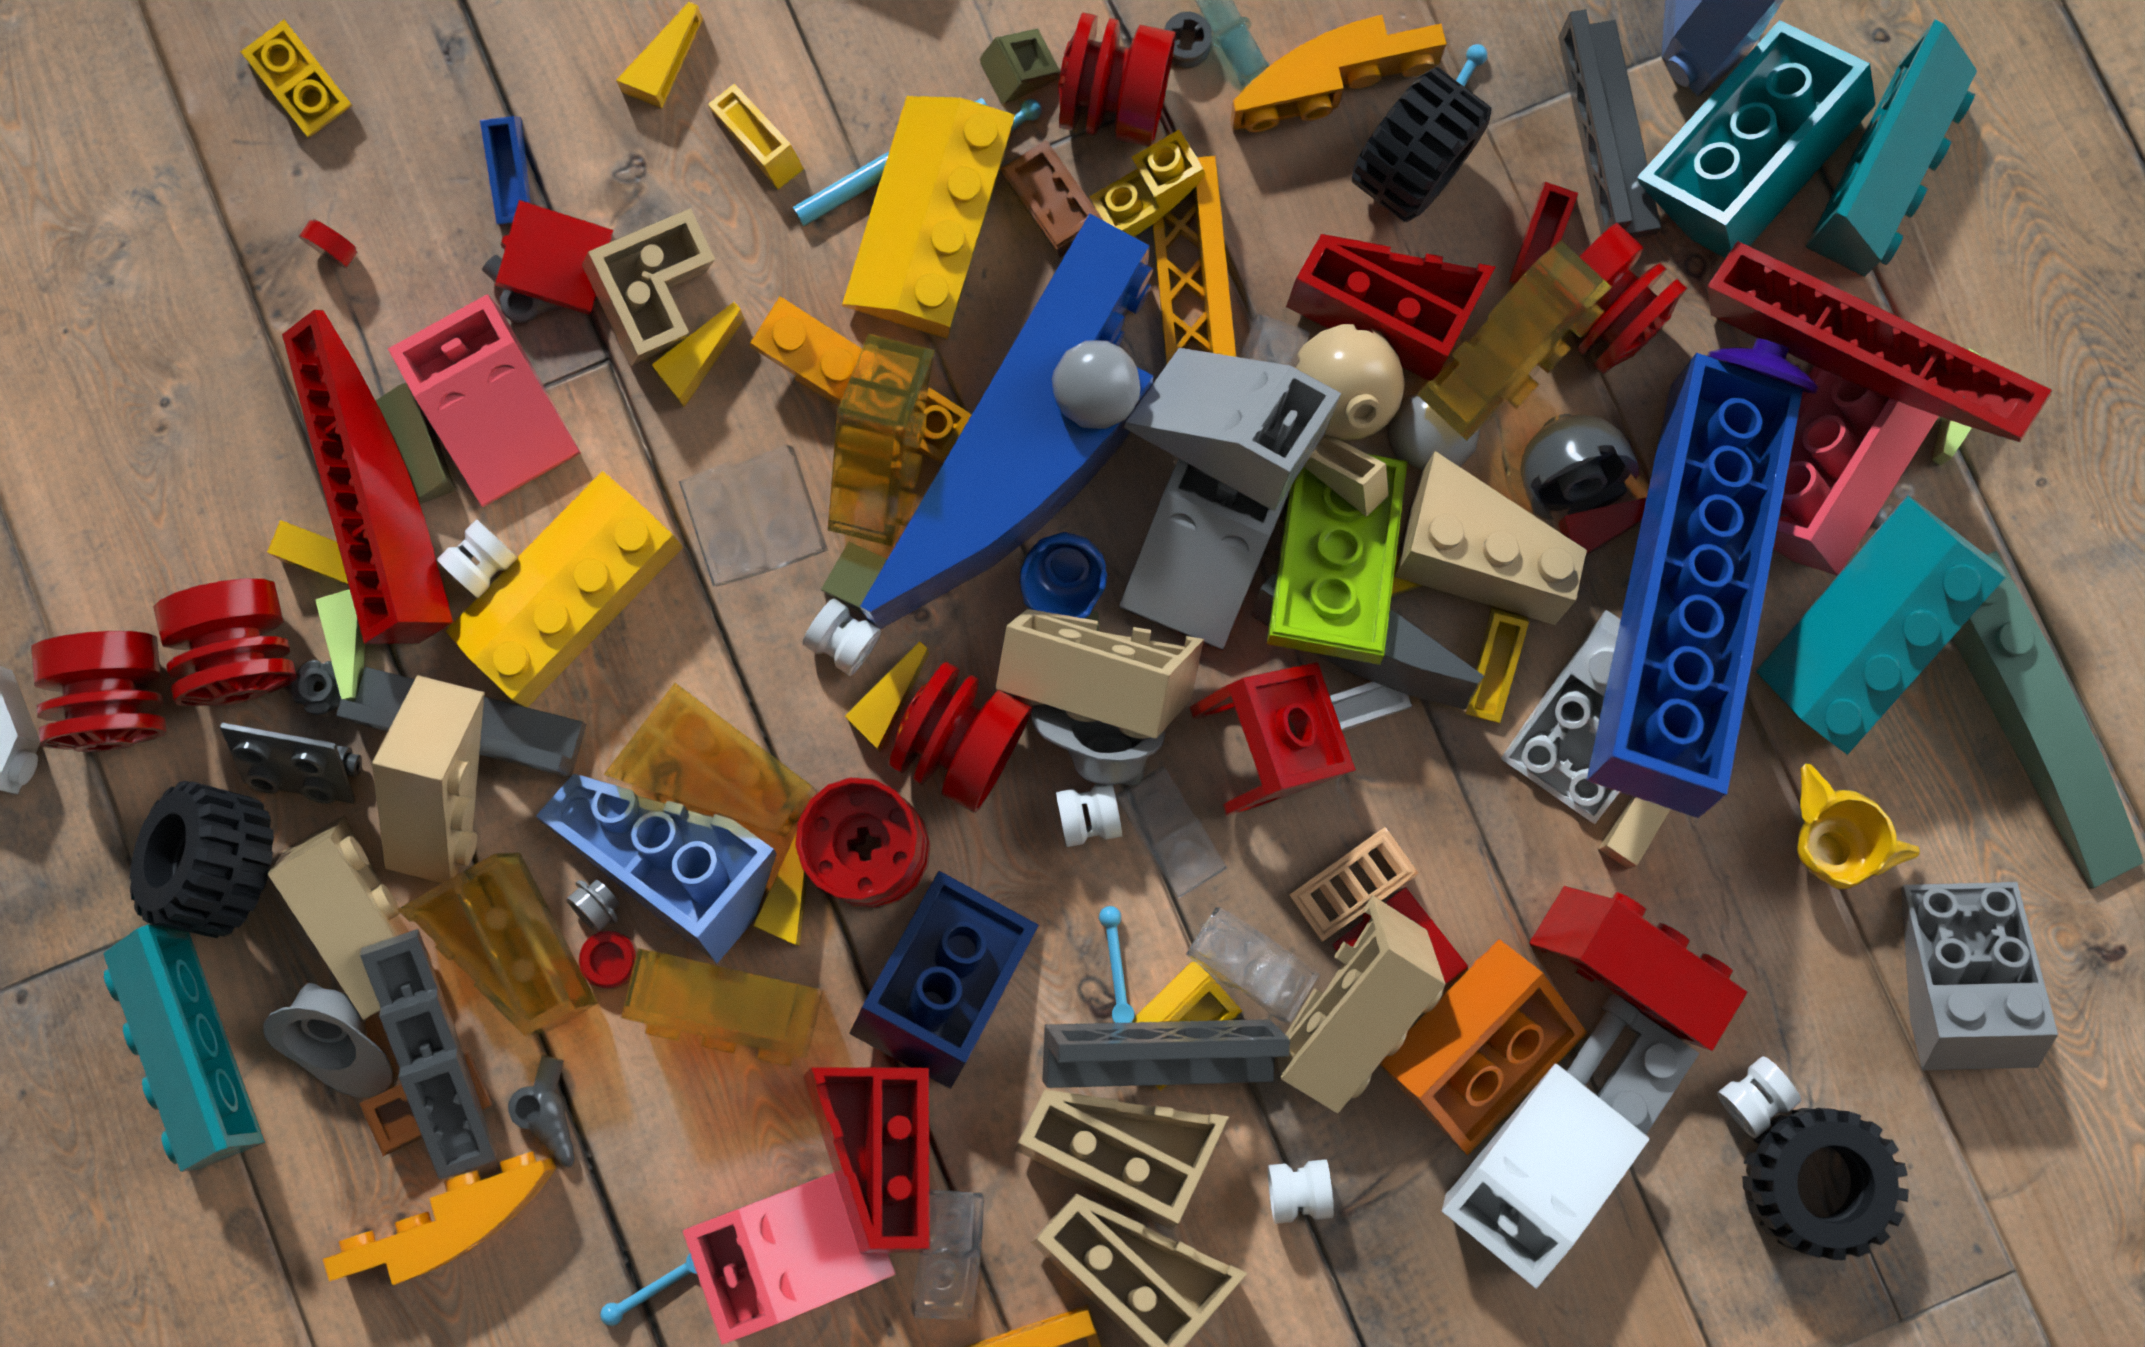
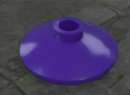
M1756 338L1753 349L1722 348L1709 351L1707 355L1708 357L1803 389V392L1816 394L1818 390L1816 383L1807 374L1786 360L1789 348L1775 342Z

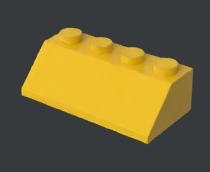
M906 96L842 302L843 307L948 339L1010 138L1015 114L959 97Z
M601 471L518 556V559L507 570H504L490 587L445 632L466 656L509 698L528 708L684 547L632 495L604 471Z

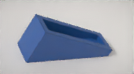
M509 116L480 120L496 224L512 223L519 200L531 203L522 117Z

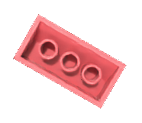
M1814 366L1808 376L1816 383L1818 390L1816 394L1802 392L1780 515L1788 516L1779 517L1773 549L1793 562L1838 576L1939 416L1906 405Z

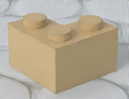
M691 208L593 249L587 253L583 261L582 267L630 366L674 348L689 334L668 289L706 273L715 261V257Z

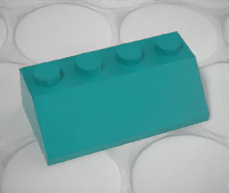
M1935 19L1899 62L1805 246L1863 277L1879 262L1888 265L1894 257L1904 235L1896 232L1904 215L1911 218L1919 208L1928 190L1927 187L1920 184L1927 169L1935 171L1938 168L1952 142L1944 137L1951 122L1956 124L1961 122L1975 97V94L1968 91V88L1977 73V69L1944 23Z
M1779 20L1637 177L1640 186L1691 240L1726 259L1737 241L1750 246L1874 108L1876 102L1870 63Z
M1907 495L1756 669V672L1801 720L1848 755L2006 578L1998 563Z
M150 924L135 929L103 953L108 967L104 971V981L112 998L121 1003L127 1023L123 1025L124 1038L132 1053L139 1055L146 1074V1077L142 1079L143 1091L150 1106L155 1110H159L166 1130L162 1132L161 1139L167 1157L173 1164H178L180 1172L202 1169L265 1143L190 932Z

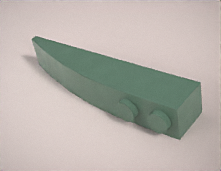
M1994 551L1987 556L2002 567L2006 578L1952 639L2090 889L2096 888L2145 862L2124 805L2085 715L2053 651L1997 551Z

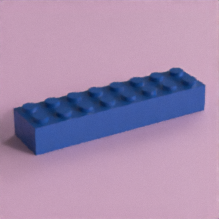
M1696 353L1670 385L1586 781L1696 818L1702 816L1727 795L1803 389L1700 353Z

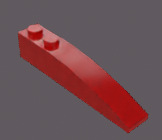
M1739 241L1736 242L1707 286L1711 316L1756 338L1789 348V354L1854 384L1968 427L2021 442L2052 394V389Z
M314 309L284 332L282 337L364 644H420L453 623L449 602L441 580L426 521L406 465L376 400L324 310Z

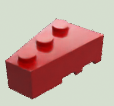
M1321 234L1296 277L1286 307L1327 329L1342 324H1354L1357 330H1367L1373 333L1372 328L1381 332L1394 348L1403 368L1434 383L1496 266L1478 263L1477 267L1473 268L1443 262V256L1426 253L1424 258L1390 252V246Z
M1563 886L1529 944L1543 953L1547 951L1562 956L1578 967L1575 972L1589 982H1593L1594 979L1634 1006L1640 1013L1682 1041L1713 1051L1748 991L1729 979L1733 970L1708 954L1702 953L1700 958L1686 948L1690 940L1685 935L1663 923H1659L1655 927L1643 918L1647 910L1641 904L1622 893L1615 892L1614 896L1610 898Z
M811 1067L803 1075L860 1253H919L930 1249L929 1068Z

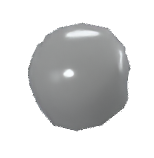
M1085 340L1067 350L1053 371L1052 388L1058 407L1066 417L1082 428L1107 429L1125 420L1139 400L1140 381L1138 369L1128 353L1111 342Z
M1439 388L1425 389L1401 401L1399 410L1389 423L1387 436L1397 459L1408 461L1407 463L1421 470L1424 469L1434 451L1461 467L1476 450L1480 425L1478 415L1473 412L1472 405L1461 396L1452 391Z

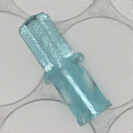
M1195 0L1214 34L1212 36V44L1215 47L1220 46L1238 76L1241 86H1247L1270 66L1249 30L1252 24L1250 19L1241 16L1233 0Z

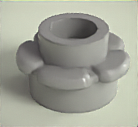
M582 880L575 883L578 889L566 900L572 910L587 926L595 932H599L606 924H615L618 921L614 909L620 903L602 882L595 880L590 886Z

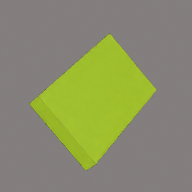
M1368 454L1386 464L1389 496L1367 517L1305 467L1302 468L1288 493L1267 638L1268 645L1381 665L1385 653L1408 461Z

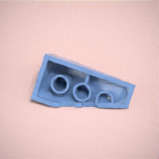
M1665 0L1662 58L1666 61L1668 72L1678 84L1683 87L1689 86L1697 96H1700L1749 54L1784 0Z
M573 774L536 815L545 826L715 963H718L755 920L777 855L772 847L731 818L717 814L711 817L687 810L684 805L668 800L666 803L641 797L636 795L633 790L578 774Z

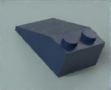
M938 871L862 1005L849 1034L911 1068H929V1078L951 1089L971 1055L1039 925L945 873Z

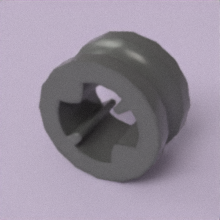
M1191 11L1180 12L1172 16L1166 23L1164 30L1176 32V39L1181 38L1183 30L1194 31V40L1202 39V42H1193L1191 50L1180 49V40L1176 41L1172 64L1181 68H1194L1202 64L1208 57L1211 49L1212 30L1208 21L1200 14Z

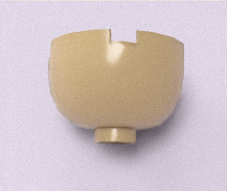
M1342 324L1321 331L1304 344L1298 352L1297 357L1300 362L1296 369L1341 393L1324 435L1339 440H1359L1377 433L1390 423L1399 410L1405 388L1402 366L1394 348L1381 332L1371 328L1373 332L1371 333L1367 330H1357L1354 324Z

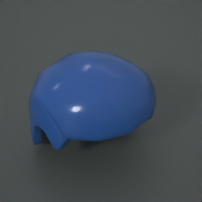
M1061 532L1040 539L1031 548L1022 565L1019 583L1024 604L1029 609L1085 619L1091 614L1094 606L1103 594L1108 574L1102 552L1088 538L1068 532Z

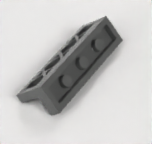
M1586 9L1572 11L1569 13L1558 39L1600 233L1602 235L1617 222L1633 238L1655 235L1661 229L1656 201L1640 186L1637 178L1648 165L1616 20L1589 24Z
M365 667L355 702L341 699L336 716L355 724L388 732L415 679ZM484 697L479 755L570 778L573 775L587 724L583 721Z
M1270 1019L1045 1024L1042 1081L1047 1088L1273 1082L1275 1057L1289 1056L1290 1039Z

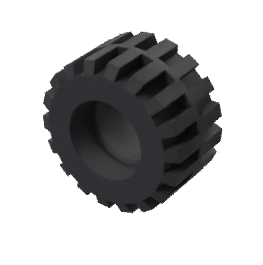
M1439 67L1427 71L1410 85L1371 135L1354 165L1352 183L1403 222H1408L1418 217L1442 192L1473 151L1489 124L1492 107Z
M193 781L178 782L175 787L171 786L167 789L161 799L155 802L149 815L144 820L133 851L130 867L131 900H134V909L137 915L142 916V920L149 924L213 938L225 937L231 934L235 927L239 928L246 921L249 912L253 911L257 905L260 894L265 888L269 868L272 863L274 835L273 829H270L271 817L269 812L264 810V804L249 796Z
M1817 1107L1816 1109L1800 1108L1791 1110L1792 1115H1779L1771 1120L1770 1123L1773 1128L1769 1131H1764L1757 1138L1753 1139V1141L1759 1144L1756 1152L1747 1151L1744 1164L1752 1165L1751 1176H1742L1743 1189L1750 1190L1753 1199L1746 1201L1751 1214L1758 1215L1762 1219L1758 1225L1768 1235L1778 1238L1777 1242L1789 1249L1830 1260H1846V1255L1861 1257L1870 1253L1869 1244H1884L1891 1237L1884 1229L1888 1224L1899 1226L1904 1214L1895 1211L1897 1201L1908 1202L1909 1189L1899 1187L1898 1178L1908 1176L1905 1163L1894 1161L1892 1155L1899 1152L1894 1141L1882 1138L1880 1134L1883 1129L1872 1121L1861 1120V1115L1850 1111ZM1822 1147H1829L1837 1151L1846 1162L1850 1172L1851 1186L1843 1206L1835 1213L1819 1218L1813 1216L1803 1205L1798 1193L1797 1180L1805 1159L1814 1151Z

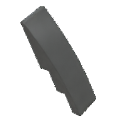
M1274 573L1261 586L1251 616L1268 627L1277 576ZM1392 609L1389 611L1385 653L1381 665L1312 653L1354 675L1393 690L1463 710L1471 703L1484 678V675Z
M419 929L361 948L360 957L381 1008L379 1017L400 1067V1082L439 1180L495 1161L496 1153L483 1111Z

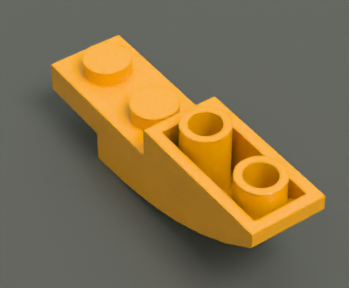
M1381 14L1355 21L1321 34L1296 47L1272 63L1244 88L1233 100L1230 117L1232 131L1247 128L1249 132H1261L1275 127L1279 124V120L1298 116L1304 121L1317 120L1332 113L1333 109L1339 108L1344 89L1343 85L1349 84L1350 88L1360 89L1374 85L1381 80V77L1402 73L1404 77H1416L1433 69L1435 65L1440 64L1447 44L1442 24L1387 35L1383 15Z
M779 296L749 344V347L795 375L796 378L794 380L890 437L941 463L945 461L972 415L879 354L874 357L781 296Z
M534 1151L499 1162L502 1173L484 1180L480 1179L478 1170L445 1180L444 1185L447 1192L429 1198L435 1221L432 1222L430 1213L427 1211L395 1222L397 1231L395 1235L376 1241L374 1231L371 1230L338 1241L341 1253L323 1259L329 1282L386 1263L393 1286L435 1270L468 1253L509 1223L540 1192L557 1169L554 1157L536 1161Z

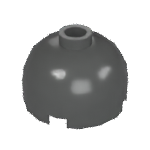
M1561 414L1549 419L1527 444L1522 455L1520 467L1525 492L1533 512L1543 519L1554 520L1550 511H1560L1569 508L1567 514L1570 515L1608 506L1628 491L1624 481L1630 474L1635 479L1639 475L1637 460L1623 433L1601 417L1580 414Z

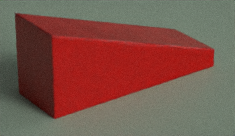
M1543 182L1509 282L1542 293L1579 193Z
M1647 497L1566 515L1558 522L1560 531L1563 535L1586 549L1587 556L1641 523Z

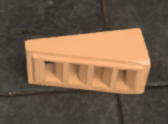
M1384 827L1288 896L1321 942H1323L1363 914V909L1372 895L1379 900H1383L1418 875V872L1390 832ZM1374 848L1378 849L1396 874L1390 880L1385 878L1368 854ZM1356 861L1377 888L1369 895L1349 868ZM1336 875L1340 877L1357 901L1350 908L1329 881ZM1318 888L1339 915L1331 922L1310 895Z

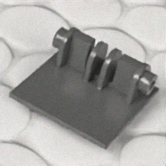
M221 723L220 729L244 784L263 793L272 794L282 790L303 794L306 798L322 804H330L334 800L354 804L355 796L348 776L357 777L359 775L362 757L361 755L353 754L351 747L337 746L336 743Z

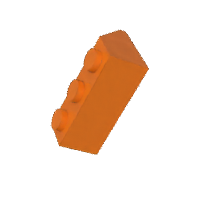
M1498 939L1440 998L1437 1005L1407 1032L1401 1048L1392 1056L1386 1055L1381 1061L1380 1066L1439 1129L1468 1156L1529 1094L1555 1062L1558 1064L1587 1034V1031L1544 973Z

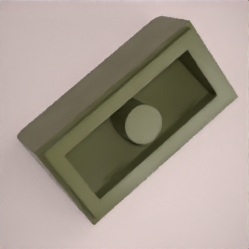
M407 383L398 385L378 398L376 402L406 465L419 504L455 491L456 487L434 429L414 398Z

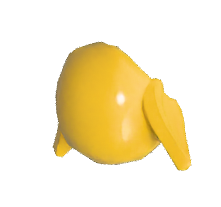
M1805 764L1800 768V808L1804 824L1799 833L1797 851L1801 862L1820 881L1838 890L1849 889L1861 884L1871 876L1880 875L1898 864L1919 856L1920 849L1918 846L1897 840L1896 829L1891 818L1875 801L1852 790L1834 791L1827 780L1820 775L1812 764Z

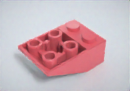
M488 294L388 348L414 398L482 507L581 453L506 317Z
M834 1172L682 1230L722 1345L786 1321L896 1275L889 1253H860Z

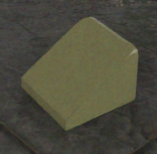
M1038 28L996 37L980 56V64L1002 104L1029 94L1058 80L1060 76V69Z
M848 542L822 586L821 591L864 614L860 605L887 559Z

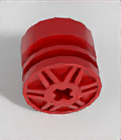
M1082 12L1077 28L1067 43L1059 76L1057 91L1060 105L1059 128L1075 130L1081 109L1085 107L1088 108L1086 134L1096 135L1105 113L1108 112L1116 114V140L1147 147L1153 145L1168 86L1176 32L1139 25L1130 48L1119 46V20L1109 18L1103 40L1099 42L1096 41L1098 15Z
M1617 222L1599 236L1572 263L1534 308L1560 334L1566 333L1584 320L1591 328L1577 348L1582 355L1587 354L1604 339L1610 346L1594 363V366L1604 375L1614 366L1629 358H1633L1672 318L1671 316L1679 299L1687 290V287L1678 279L1674 280L1658 296L1651 290L1667 270L1661 263L1650 268L1639 278L1632 273L1631 269L1640 258L1644 247Z
M259 578L223 580L175 592L160 599L153 606L163 647L174 650H189L172 658L166 664L169 676L179 679L171 686L176 705L196 707L238 704L277 691L290 685L297 679L293 661L283 659L291 652L288 639L278 636H261L278 628L284 622L275 582Z
M97 631L57 636L31 645L34 687L48 691L63 692V696L52 698L37 705V718L57 721L39 728L40 746L49 749L74 750L77 752H105L129 748L135 744L165 736V717L146 714L163 707V695L151 691L135 690L136 685H141L160 677L157 636L137 631Z
M945 661L931 679L920 687L905 711L896 732L897 737L888 766L903 774L917 755H922L914 774V781L923 785L936 772L939 766L946 768L948 771L941 795L976 813L989 796L1007 765L1028 723L1032 708L1000 690L987 700L982 709L973 706L979 687V679L970 675L960 686L956 694H951L958 678L959 669Z
M853 777L828 784L808 801L798 820L795 842L801 867L817 887L854 907L876 909L900 902L919 885L929 865L931 845L924 820L896 790L875 779ZM868 834L881 843V848L872 850L871 860H867L862 854L856 852L857 846H862L866 843V835Z

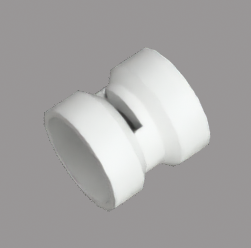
M476 519L465 530V539L457 547H448L437 558V561L466 589L479 598L490 587V578L498 570H507L518 557ZM473 556L480 561L478 565L471 560Z
M833 598L818 613L807 630L802 644L817 655L828 654L834 659L836 668L851 676L860 668L871 653L880 637L881 630L867 620L858 622L850 617L848 607Z
M1095 784L1091 791L1078 793L1074 789L1056 792L1066 847L1082 845L1088 837L1098 835L1105 840L1123 837L1113 785ZM1087 803L1091 826H1086L1082 804Z
M1764 1056L1748 1067V1075L1740 1082L1731 1081L1717 1092V1096L1727 1112L1753 1138H1757L1770 1127L1771 1118L1778 1112L1788 1113L1802 1102L1798 1091L1791 1081L1771 1060Z
M1326 1159L1308 1161L1303 1168H1297V1172H1293V1169L1285 1163L1268 1165L1269 1194L1275 1224L1293 1222L1298 1215V1211H1302L1303 1215L1309 1214L1315 1220L1333 1218L1332 1186Z

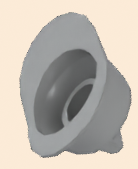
M1046 704L1034 705L1030 715L1033 726L1040 735L1059 747L1067 749L1078 774L1096 784L1114 785L1122 783L1132 786L1139 785L1144 777L1147 757L1163 746L1166 736L1164 730L1157 739L1152 737L1146 739L1133 738L1123 734L1119 727L1100 721H1078L1069 717L1065 710Z
M308 983L300 989L291 1007H284L270 1013L263 1024L264 1036L274 1049L294 1060L320 1081L340 1093L354 1097L372 1098L385 1092L393 1082V1068L386 1054L367 1038L366 1019H362L347 994L336 990L324 989L314 983Z

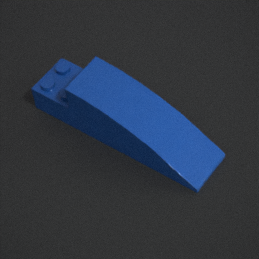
M1089 213L861 603L860 607L868 622L881 630L995 566L1060 512L1084 489L1120 448L1131 432L1124 428L1125 422L1153 385V375L1137 367L1140 381L1139 400L1125 420L1107 429L1082 428L1066 417L1055 401L1052 375L1064 353L1085 340L1108 341L1117 346L1120 345L1125 334L1121 328L1128 311L1134 314L1140 311L1152 287L1148 283L1153 272V268L1148 266L1149 245Z

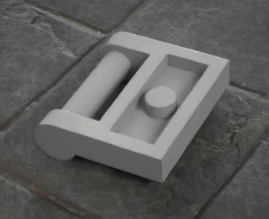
M1610 994L1601 1008L1605 1014L1567 1072L1585 1086L1624 1026L1637 1034L1597 1096L1646 1135L1692 1066L1699 1052L1647 1018L1624 999Z

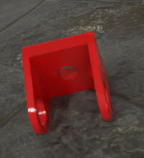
M1318 662L1243 677L1189 707L1193 719L1212 716L1235 708L1262 785L1224 803L1223 808L1226 816L1263 806L1356 771ZM1288 719L1295 727L1297 738L1290 730Z

